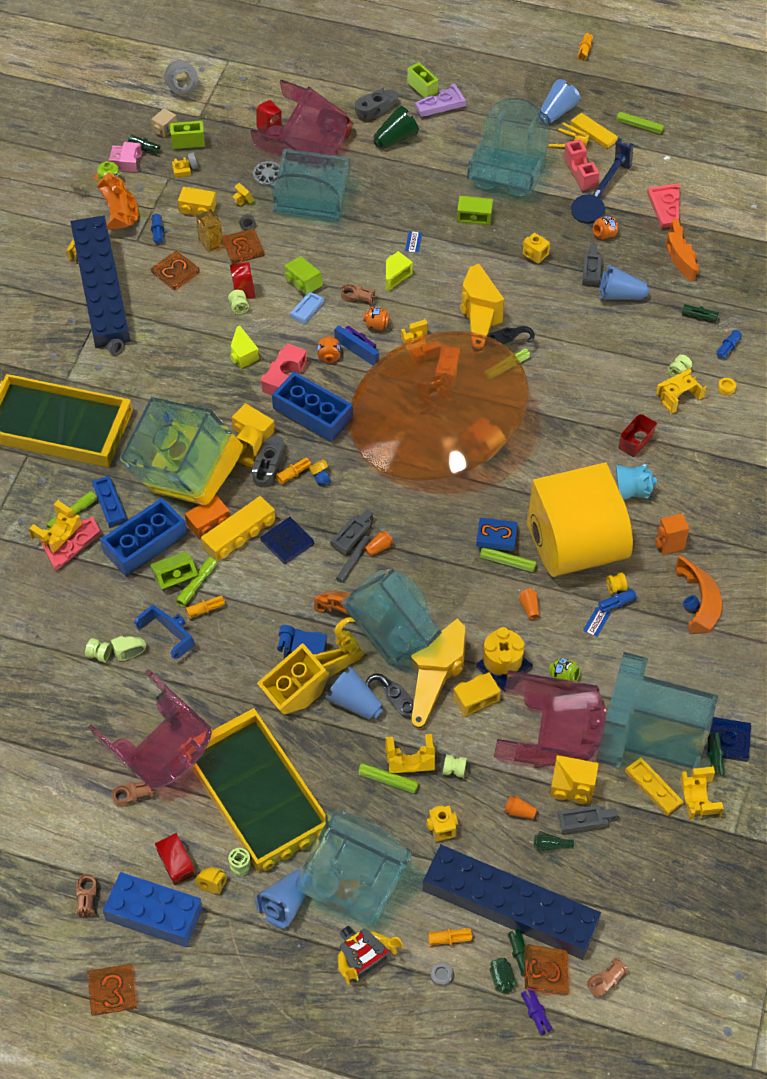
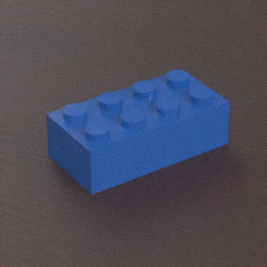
M294 371L272 394L273 409L331 442L353 419V404Z
M160 498L101 538L103 553L125 576H128L187 535L186 522L163 498Z
M120 872L104 906L103 913L105 920L187 948L203 907L201 898Z

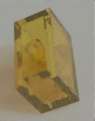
M210 209L196 215L198 238L205 249L211 252L222 247L221 221Z

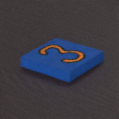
M480 518L476 547L514 551L518 522Z

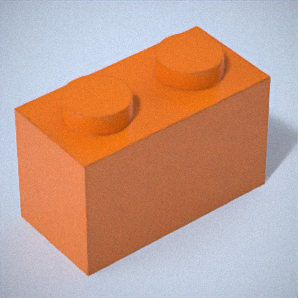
M217 495L213 497L209 504L199 505L185 513L186 525L198 539H201L203 535L230 517L229 509Z
M683 513L661 518L659 527H657L655 545L657 549H660L662 555L684 550L690 528Z

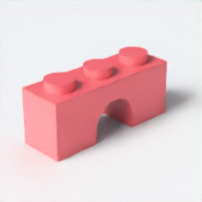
M580 139L565 143L564 159L581 190L586 191L598 188L600 173L594 162L587 163V149Z
M287 343L284 349L279 351L278 358L271 363L269 371L262 376V392L272 396L278 387L289 377V375L284 373L294 371L299 374L307 363L306 350Z

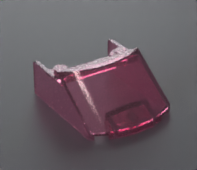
M281 79L279 83L283 97L291 99L298 104L284 127L275 125L270 127L266 133L252 128L250 133L254 145L318 170L321 168L320 165L326 161L329 162L341 148L347 134V114L308 86L306 89Z
M147 669L145 672L150 681L163 693L156 705L158 711L166 719L138 747H135L125 738H120L111 744L92 724L88 728L94 737L129 771L154 790L179 779L195 765L209 743L212 728L150 669Z
M508 671L505 690L524 693V703L527 707L542 710L537 744L497 739L494 757L534 764V768L555 766L557 755L589 761L599 747L606 720L605 704L599 693L598 686Z

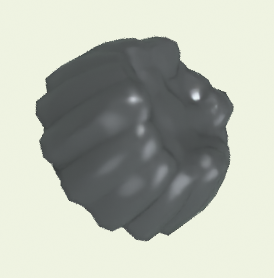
M244 214L239 220V225L244 230L252 229L255 225V219L252 215Z
M111 339L106 348L115 356L121 353L124 346L122 340Z

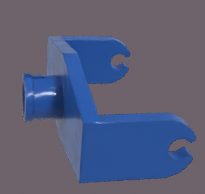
M151 605L134 621L135 627L141 629L156 618L174 636L179 638L181 642L174 646L170 652L173 659L180 658L195 646L192 636L181 627L185 624V620L179 614L172 618L156 606Z

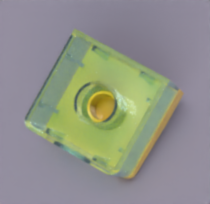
M151 397L120 460L153 493L200 505H207L234 468L244 445L211 409Z

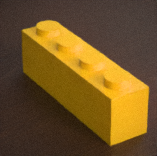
M261 496L257 497L201 537L202 548L216 562L226 558L233 550L242 547L247 540L256 537L261 530L271 526L276 520L275 509Z

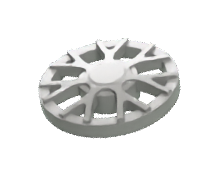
M273 161L259 163L253 170L255 182L265 187L279 184L284 177L283 168Z

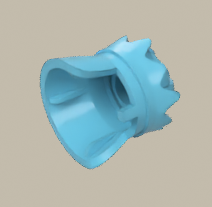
M647 464L633 468L616 465V477L623 500L633 496L634 498L648 499L653 491V485L657 484V479L653 477L650 469H646Z

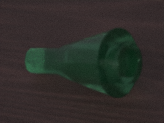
M539 831L538 835L534 836V847L537 848L538 852L559 849L560 847L573 848L574 840L560 839L557 836Z

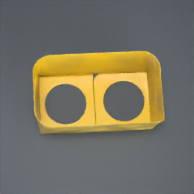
M246 424L236 437L244 445L237 462L252 468L263 444V431Z

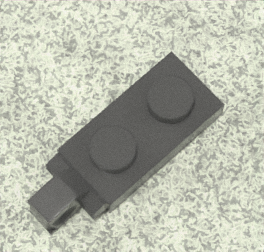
M590 244L589 253L584 254L582 284L600 285L602 255L597 254L596 244Z
M367 509L361 516H353L330 541V545L346 555L371 527V521L374 519L373 512Z
M600 805L561 810L557 814L562 834L602 828L603 826H608L609 822L617 821L618 818L616 808L605 810Z

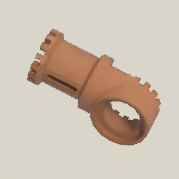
M345 284L341 287V298L344 301L350 302L360 299L367 301L369 304H372L374 301L375 289L369 290L362 288L361 285L355 286L352 284ZM351 291L353 294L346 295L344 292Z
M151 778L144 782L135 784L130 782V784L116 786L112 791L113 803L118 807H125L131 801H136L137 798L149 795L154 797L153 788H150L152 787ZM124 792L127 794V798L125 800H117L116 795Z
M83 874V876L77 879L76 897L78 898V909L75 911V915L86 918V916L92 917L95 915L93 899L96 897L97 882L91 874ZM86 880L93 882V886L89 890L81 888V884Z
M613 958L612 964L606 971L591 976L587 981V987L592 995L600 997V995L603 996V993L606 994L605 991L608 992L610 987L615 988L617 981L623 974L626 975L629 971L627 966H624L625 963L621 964L622 961L620 959Z

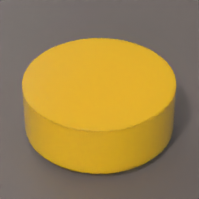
M722 378L718 382L717 389L722 395H732L736 389V382L731 378Z
M322 459L311 465L309 470L314 475L328 467L326 460Z

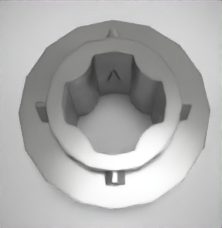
M173 61L165 69V83L173 92L181 95L188 94L196 87L198 82L197 71L187 61ZM185 72L186 79L178 83L176 80L177 74Z

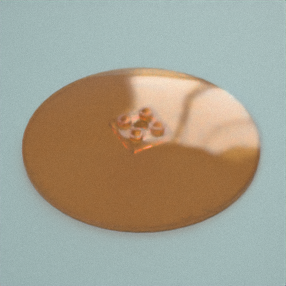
M448 331L411 340L380 359L367 372L358 385L351 402L353 404V417L349 422L354 444L360 454L373 467L394 477L409 480H434L463 473L492 457L511 439L518 429L528 403L529 390L525 371L518 358L509 348L499 341L482 334ZM437 392L436 395L430 396L431 393Z

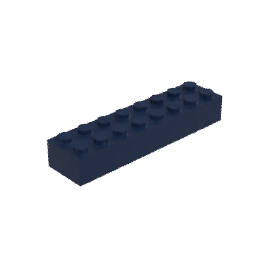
M105 215L70 221L95 348L107 346L111 339H120L123 343L130 342Z
M440 844L423 880L422 891L514 931L519 929L521 934L581 960L584 959L601 916V912L442 844Z

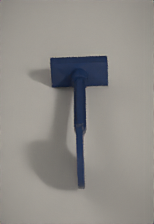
M618 138L615 147V162L594 194L582 195L573 201L571 213L574 219L581 223L590 224L594 223L596 219L603 217L605 207L600 196L620 166L630 169L632 166L633 143L627 146L622 144L621 138Z

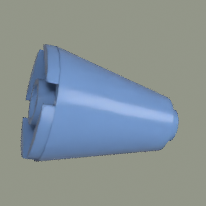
M558 79L553 83L538 113L539 120L543 124H551L579 104L580 94L572 84L568 86L565 84L567 81Z
M612 265L606 266L609 269L607 272H603L599 291H602V296L599 295L600 299L643 300L644 297L648 296L649 287H647V283Z
M349 666L347 668L349 672H343L330 688L332 691L331 696L327 694L325 699L366 719H377L383 711L380 708L382 703L357 672Z
M296 869L260 892L255 898V905L259 913L263 911L267 915L265 919L275 927H288L312 885L311 875L306 870Z

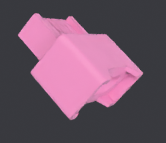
M124 142L123 146L112 145L109 162H113L120 167V171L137 172L136 161L142 154L141 144Z

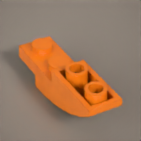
M672 219L670 232H668L666 240L668 253L679 271L690 281H695L696 274L699 273V265L695 262L696 252L693 251L692 245L686 244V239H683V226H680L679 219Z

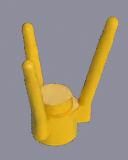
M563 122V126L576 133L561 128L558 131L575 137L574 141L581 139L586 148L590 135ZM548 144V147L565 148V144Z

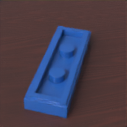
M339 325L334 329V337L342 346L374 367L379 364V351Z
M110 476L92 481V486L109 528L125 523L127 518Z

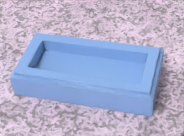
M312 292L308 293L290 313V317L305 325L323 305L324 298Z

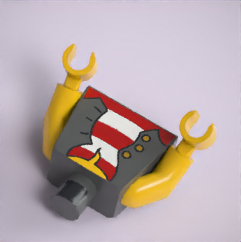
M346 926L340 932L345 941L340 945V952L337 956L338 971L345 978L346 985H350V979L357 983L390 960L389 950L396 955L398 953L396 948H403L404 945L399 937L390 938L374 931L369 932L366 928L355 933L350 926Z

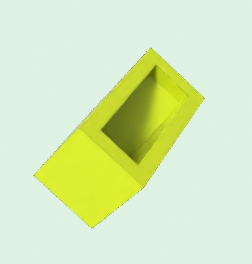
M399 251L389 256L386 260L385 290L387 292L413 274V262Z
M238 326L231 343L230 358L240 369L258 361L259 352L257 346L241 326Z

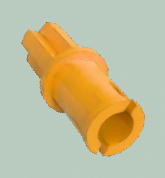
M586 33L579 45L580 50L577 58L583 61V58L584 61L587 59L588 52L592 48V34Z
M304 458L294 465L289 464L288 468L276 474L277 481L283 485L288 480L294 477L297 478L299 473L311 466V462L308 458Z
M218 596L207 601L203 599L200 603L185 609L189 619L205 613L209 614V611L224 606L225 601L223 596Z
M447 928V930L428 932L429 946L449 944L451 946L452 943L471 941L472 931L470 928L456 930Z

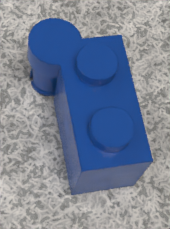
M290 625L280 626L278 634L280 639L277 650L283 653V648H285L284 659L302 643L313 655L326 652L327 634L305 632L295 629Z

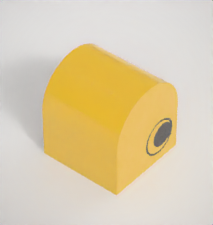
M606 462L533 479L527 526L541 560L552 577L628 559L631 556L633 536L628 511Z

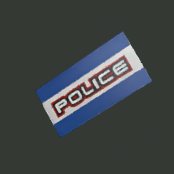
M409 231L405 251L419 253L422 233Z
M596 607L583 630L598 637L611 613H603Z

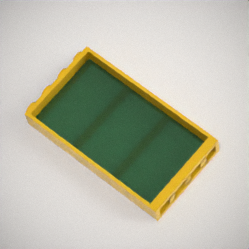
M6 374L4 380L0 382V445L109 468L133 411L131 400Z
M255 708L182 747L183 755L241 847L249 852L250 861L258 873L263 870H270L274 867L275 863L289 859L296 851L308 848L312 842L317 839H324L331 832L330 820Z

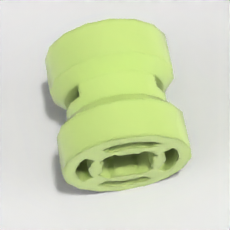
M234 290L228 295V300L234 314L240 315L248 311L249 304L242 290Z
M678 355L668 367V373L674 377L690 369L692 361L685 355Z
M91 638L87 643L85 656L89 658L95 657L98 661L105 663L110 657L112 644L107 642L101 643L98 639Z
M446 754L443 775L449 776L453 773L459 778H464L467 758L460 757L455 759L453 755Z
M235 848L229 854V866L234 875L244 876L251 869L250 855L244 848Z

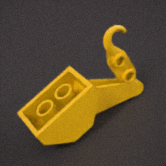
M352 617L344 618L335 627V642L340 649L313 655L302 643L257 682L283 715L307 708L322 694L330 677L364 656V651L358 646L359 642L351 632L342 630L347 623L355 621Z

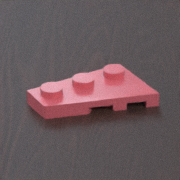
M93 517L81 521L82 525L55 553L51 552L49 544L45 547L44 543L40 541L55 571L101 535V531Z

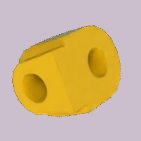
M206 868L197 875L195 884L206 892L220 895L226 884L227 874L223 873V870L219 868Z

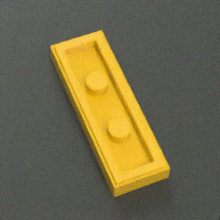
M583 113L577 115L570 122L571 126L586 132V134L590 135L589 138L606 149L618 140V136Z
M641 757L625 769L628 776L666 816L683 805L684 801Z

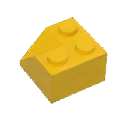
M557 755L549 796L558 800H572L578 804H591L599 763Z

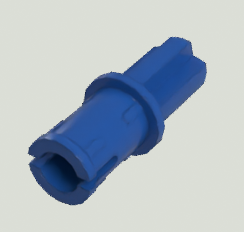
M153 214L151 216L153 241L156 244H160L164 241L162 216L160 214Z
M733 330L728 338L722 341V345L716 351L718 358L724 359L731 350L735 349L736 343L742 338L740 331Z
M632 588L620 594L615 593L613 597L598 603L599 610L604 613L616 607L621 608L622 605L635 601L637 596Z

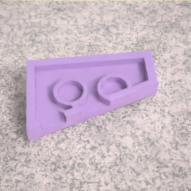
M455 83L450 85L449 89H442L439 91V94L435 96L430 95L415 103V109L420 117L466 106V100Z

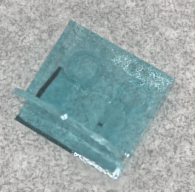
M509 98L496 103L486 115L482 140L469 160L467 179L476 181L477 186L485 189L498 186L507 188L508 192L515 196L531 194L546 164L545 157L549 139V125L543 112L533 103L519 98Z
M283 149L278 176L271 184L274 200L273 212L340 221L351 168L350 159L348 157Z
M393 568L372 574L348 597L340 601L388 665L428 647L442 633L428 615L427 611L429 609L419 587L408 576L393 570Z
M328 810L325 815L326 824L295 881L296 890L375 927L410 860L412 851L402 847L388 833L360 817L340 810Z

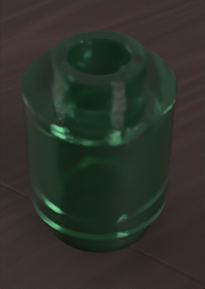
M506 958L493 960L490 963L491 967L489 970L495 990L503 994L513 991L517 983L511 964Z

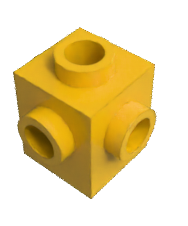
M533 233L523 241L522 254L539 264L549 255L550 242L538 234Z
M450 805L445 807L436 806L429 810V818L426 819L428 831H432L435 842L456 837L458 821L456 813L451 812Z

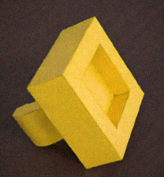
M183 157V160L177 161V158L174 159L172 162L174 177L191 176L188 159L186 157Z
M240 183L234 187L237 193L233 195V199L236 200L235 202L239 206L243 205L245 201L251 204L255 200L250 191Z

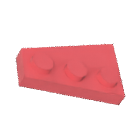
M680 183L651 187L647 190L662 229L671 227L672 219H679Z

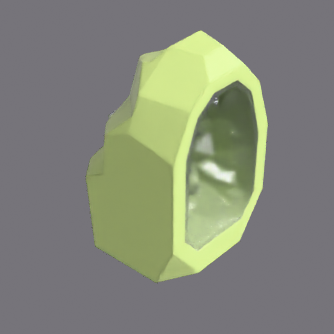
M119 636L110 640L118 661L134 658L146 650V643L141 637Z

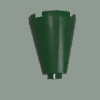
M397 107L374 134L373 142L376 147L384 149L419 133L417 122L413 116L409 117L407 115L409 111L405 107Z

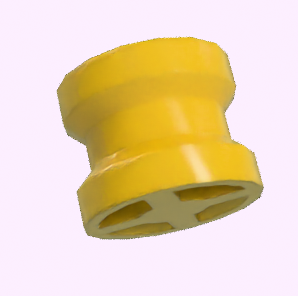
M621 572L616 576L609 575L606 577L607 588L611 595L617 593V591L625 592L628 590L624 573Z

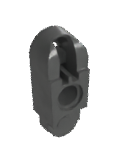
M381 88L356 100L355 112L363 120L370 121L389 112V107L397 104L398 93L395 90L384 91V88Z
M271 436L267 439L265 444H262L255 459L252 475L254 483L259 487H269L276 479L285 449V443L280 436ZM266 476L265 480H262L260 477Z

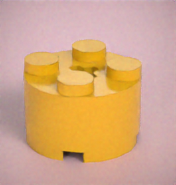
M505 627L490 633L485 639L483 660L486 669L499 676L501 674L512 675L516 673L523 661L525 643L522 638Z

